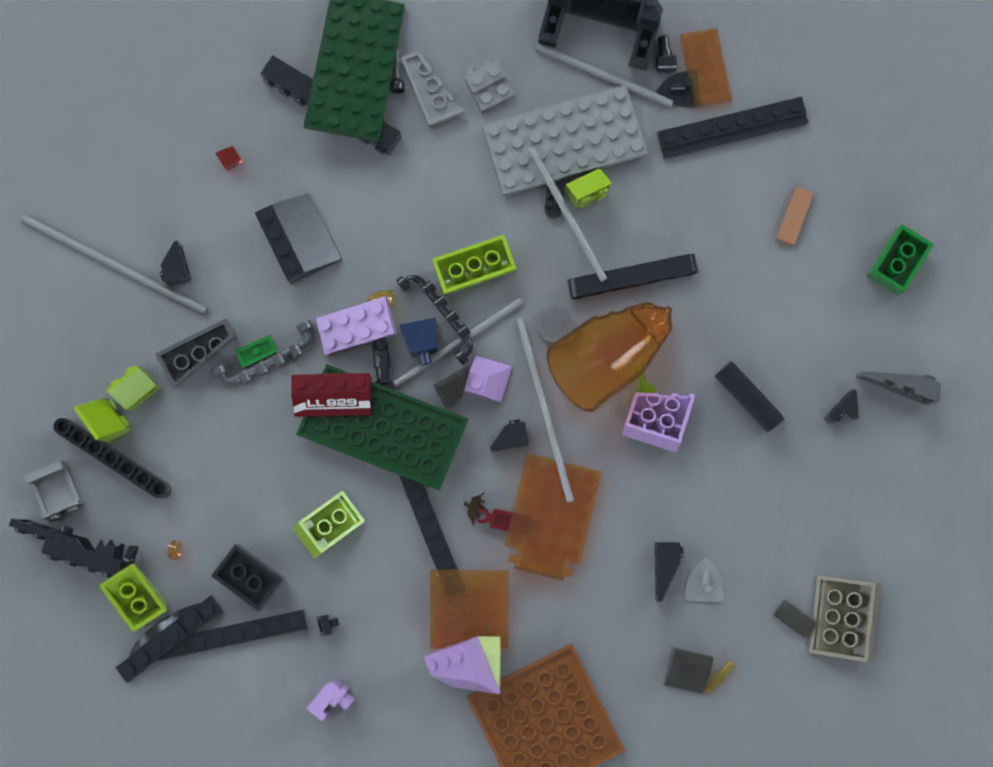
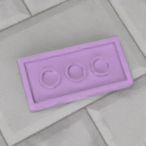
M385 296L316 318L325 355H331L397 334L388 298Z

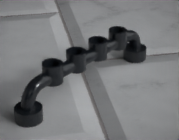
M409 275L405 278L400 276L396 279V282L404 292L411 288L409 284L412 282L417 283L421 287L422 291L429 297L434 306L465 343V350L459 349L454 355L462 365L466 364L469 361L467 357L473 350V342L469 337L471 331L465 324L461 326L457 322L459 316L453 309L449 312L445 307L448 304L442 295L437 297L434 293L436 287L430 280L426 282L417 275Z

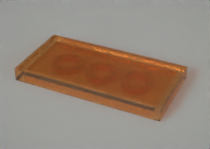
M717 28L680 34L679 37L688 78L693 81L690 89L694 107L731 101L732 96Z

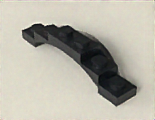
M210 595L201 603L187 606L168 615L146 631L133 646L129 657L115 668L125 682L129 683L165 653L220 614L223 609L214 597Z

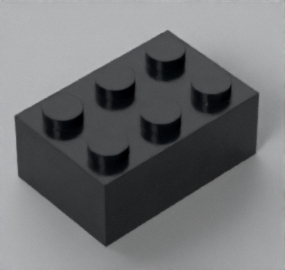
M234 544L211 575V577L257 611H261L285 580L282 575L240 544Z

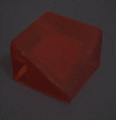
M233 146L215 153L227 172L243 162Z

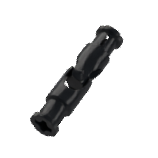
M385 337L375 340L372 344L373 365L377 376L375 383L380 385L392 383L389 374V368L391 367L389 344ZM375 350L379 352L386 350V356L384 358L378 357Z

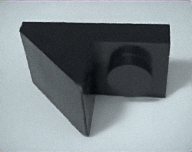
M855 389L848 391L824 417L828 423L839 422L845 415L843 412L853 420L859 418L858 398Z

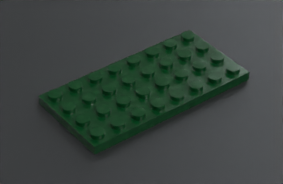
M329 0L303 125L304 129L374 142L380 141L405 4L387 0Z
M326 364L322 374L348 372ZM372 382V415L303 417L296 435L440 491L469 419Z

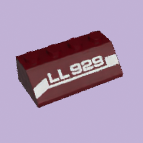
M370 373L291 375V397L294 417L372 415V377Z

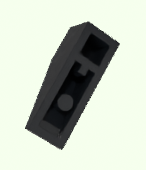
M654 542L655 601L662 602L681 562L680 558L684 556L683 546H680V542Z

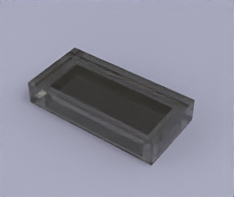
M786 599L781 602L773 613V616L803 638H806L817 624L816 621Z

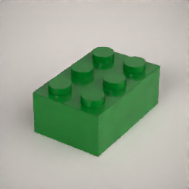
M901 224L894 229L866 276L899 296L906 291L934 244Z

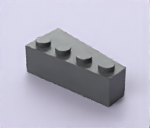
M223 319L155 353L172 388H177L237 336L229 320Z

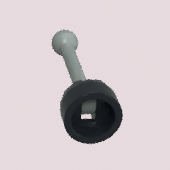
M397 49L395 57V79L390 83V92L394 94L405 92V84L399 78V55L401 54L399 49Z

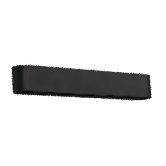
M695 253L604 271L608 279L603 282L594 273L568 279L567 283L571 299H579L699 273Z
M59 418L54 422L53 429L58 435L153 497L167 498L171 494L172 488L168 482L107 442L96 440L90 431L73 420ZM67 422L68 429L63 432L62 425ZM80 433L84 434L82 442H79L77 439ZM96 443H99L100 450L95 453L93 447ZM114 453L116 455V461L114 463H111L109 461V457L111 454ZM130 463L132 465V471L131 473L127 474L125 471V467L127 464ZM144 474H147L149 478L146 484L141 482V477ZM162 484L165 491L159 495L157 487Z

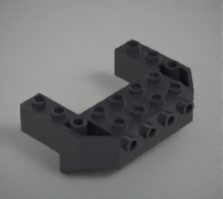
M548 0L538 43L556 47L565 13L637 31L628 66L646 71L663 8L658 0Z

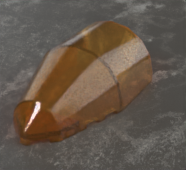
M644 302L626 307L621 311L609 312L607 315L593 316L550 345L546 356L548 368L556 385L565 397L581 410L594 412L640 379L673 330L671 307H661L651 302Z

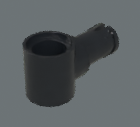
M661 35L658 37L659 53L656 56L657 73L676 72L677 58L670 50L669 36Z

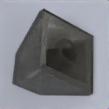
M468 366L433 384L445 408L450 407L452 409L460 404L459 401L463 398L469 376Z

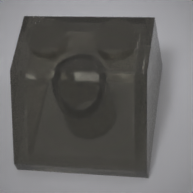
M672 646L664 685L703 694L710 677L714 657Z

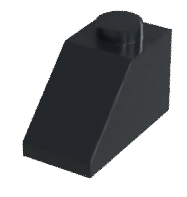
M179 241L173 242L161 263L162 271L159 272L161 280L169 286L192 280L184 250Z
M520 419L510 420L509 424L505 425L491 445L490 451L494 452L528 446L525 422H521Z

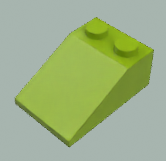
M101 398L73 408L96 440L113 444L131 430L128 426L130 424L129 420L124 415H120L117 411L119 407L113 399Z
M342 490L297 522L292 529L315 559L364 523L365 520Z
M134 563L99 585L132 632H135L167 611L166 600Z

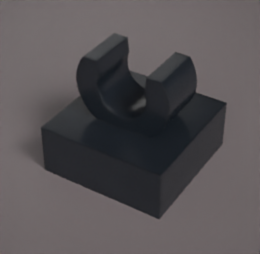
M328 614L316 617L320 636L332 634L331 628L340 626L338 618L329 619Z

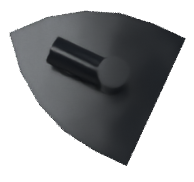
M698 71L678 72L662 82L656 92L673 100L675 105L681 107H700Z

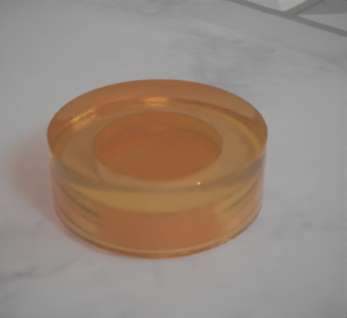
M173 540L168 547V558L177 561L181 556L182 542Z

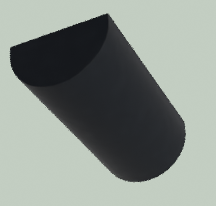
M732 360L714 375L766 433L773 430L784 420V416Z

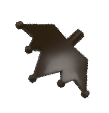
M484 492L472 497L470 503L464 502V505L469 506L467 514L472 521V525L475 524L474 517L480 518V515L477 513L479 509H485L481 505L482 502L485 503V500L481 499L482 495L485 494Z

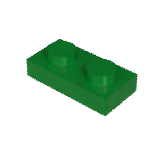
M271 335L235 350L242 368H247L279 353Z

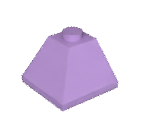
M475 356L464 392L501 403L512 366Z

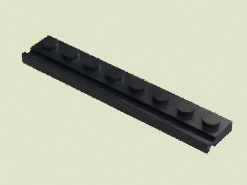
M801 96L657 131L656 134L663 159L806 125L809 123V120L807 119L806 109Z

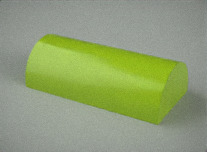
M504 234L432 259L444 295L517 271Z

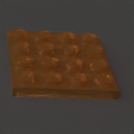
M430 570V648H444L476 636L500 637V648H508L509 571Z

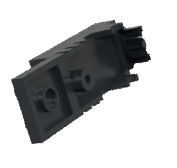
M11 518L8 525L15 528L14 531L17 533L33 534L34 538L45 540L41 553L46 554L47 559L53 561L65 560L66 565L73 567L84 566L85 571L92 573L103 572L102 576L111 578L129 565L135 564L139 549L138 546H128L126 555L123 558L124 543L115 546L113 540L110 539L107 546H105L103 540H100L96 548H94L88 538L72 534L74 528L66 525H60L59 529L20 518Z

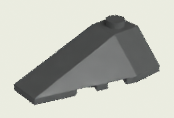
M860 372L856 374V378L926 406L939 403L941 399V383L935 381L936 378L930 375Z

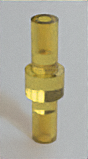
M729 660L720 671L717 670L713 675L714 678L704 690L710 695L719 683L722 684L726 680L725 676L732 670L735 664Z

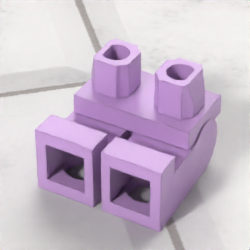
M331 680L322 688L307 707V710L323 721L330 712L327 708L329 704L333 707L338 704L346 710L355 698L347 692L349 689L347 685L342 686L340 681Z

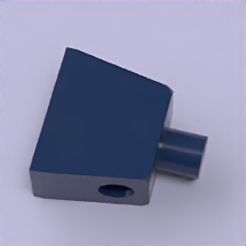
M436 318L401 324L400 329L411 357L419 356L421 365L431 364L430 353L438 351Z

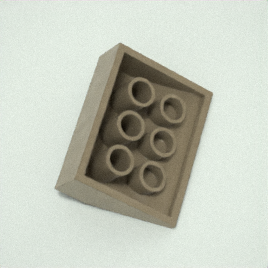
M818 575L809 653L867 663L873 662L881 584Z

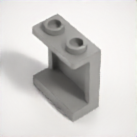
M58 461L24 476L26 483L31 484L43 513L41 515L42 519L56 520L61 517V513L66 511L67 513H72L79 509L78 506L83 504L66 461Z

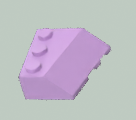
M635 393L622 436L677 453L696 394L679 395L671 393V395H659V393Z
M478 636L438 649L424 656L430 675L451 687L495 694L501 693Z

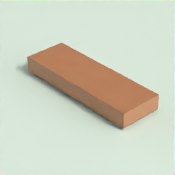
M795 187L776 240L792 246L795 245L814 195L813 192Z

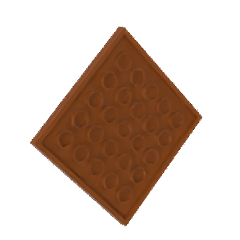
M572 643L501 678V693L476 691L467 696L500 767H595L625 752Z

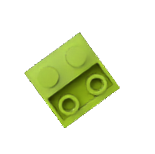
M599 168L566 184L565 191L574 209L578 207L582 209L590 205V201L594 199L599 201L607 197L612 183Z
M136 365L135 367L131 366L128 368L122 378L112 381L109 384L110 388L106 391L124 409L132 411L157 391L160 385L146 369Z

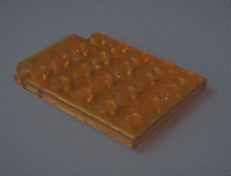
M526 453L504 545L517 549L516 556L509 554L507 562L514 563V570L563 581L565 576H573V569H568L567 564L568 561L577 564L581 563L602 471L564 462L574 498L573 502L567 503L555 460Z

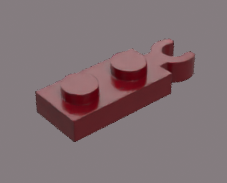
M494 508L491 514L486 509H479V512H484L486 517L483 520L477 519V522L483 524L488 521L490 522V528L528 536L531 516Z

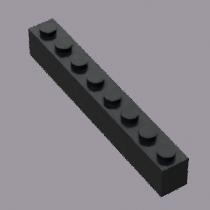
M272 55L260 73L263 82L271 88L275 86L280 89L279 92L282 95L295 98V102L300 106H308L313 79ZM383 121L379 142L359 140L366 145L370 143L375 146L374 149L383 155L385 153L391 155L402 136L399 130Z

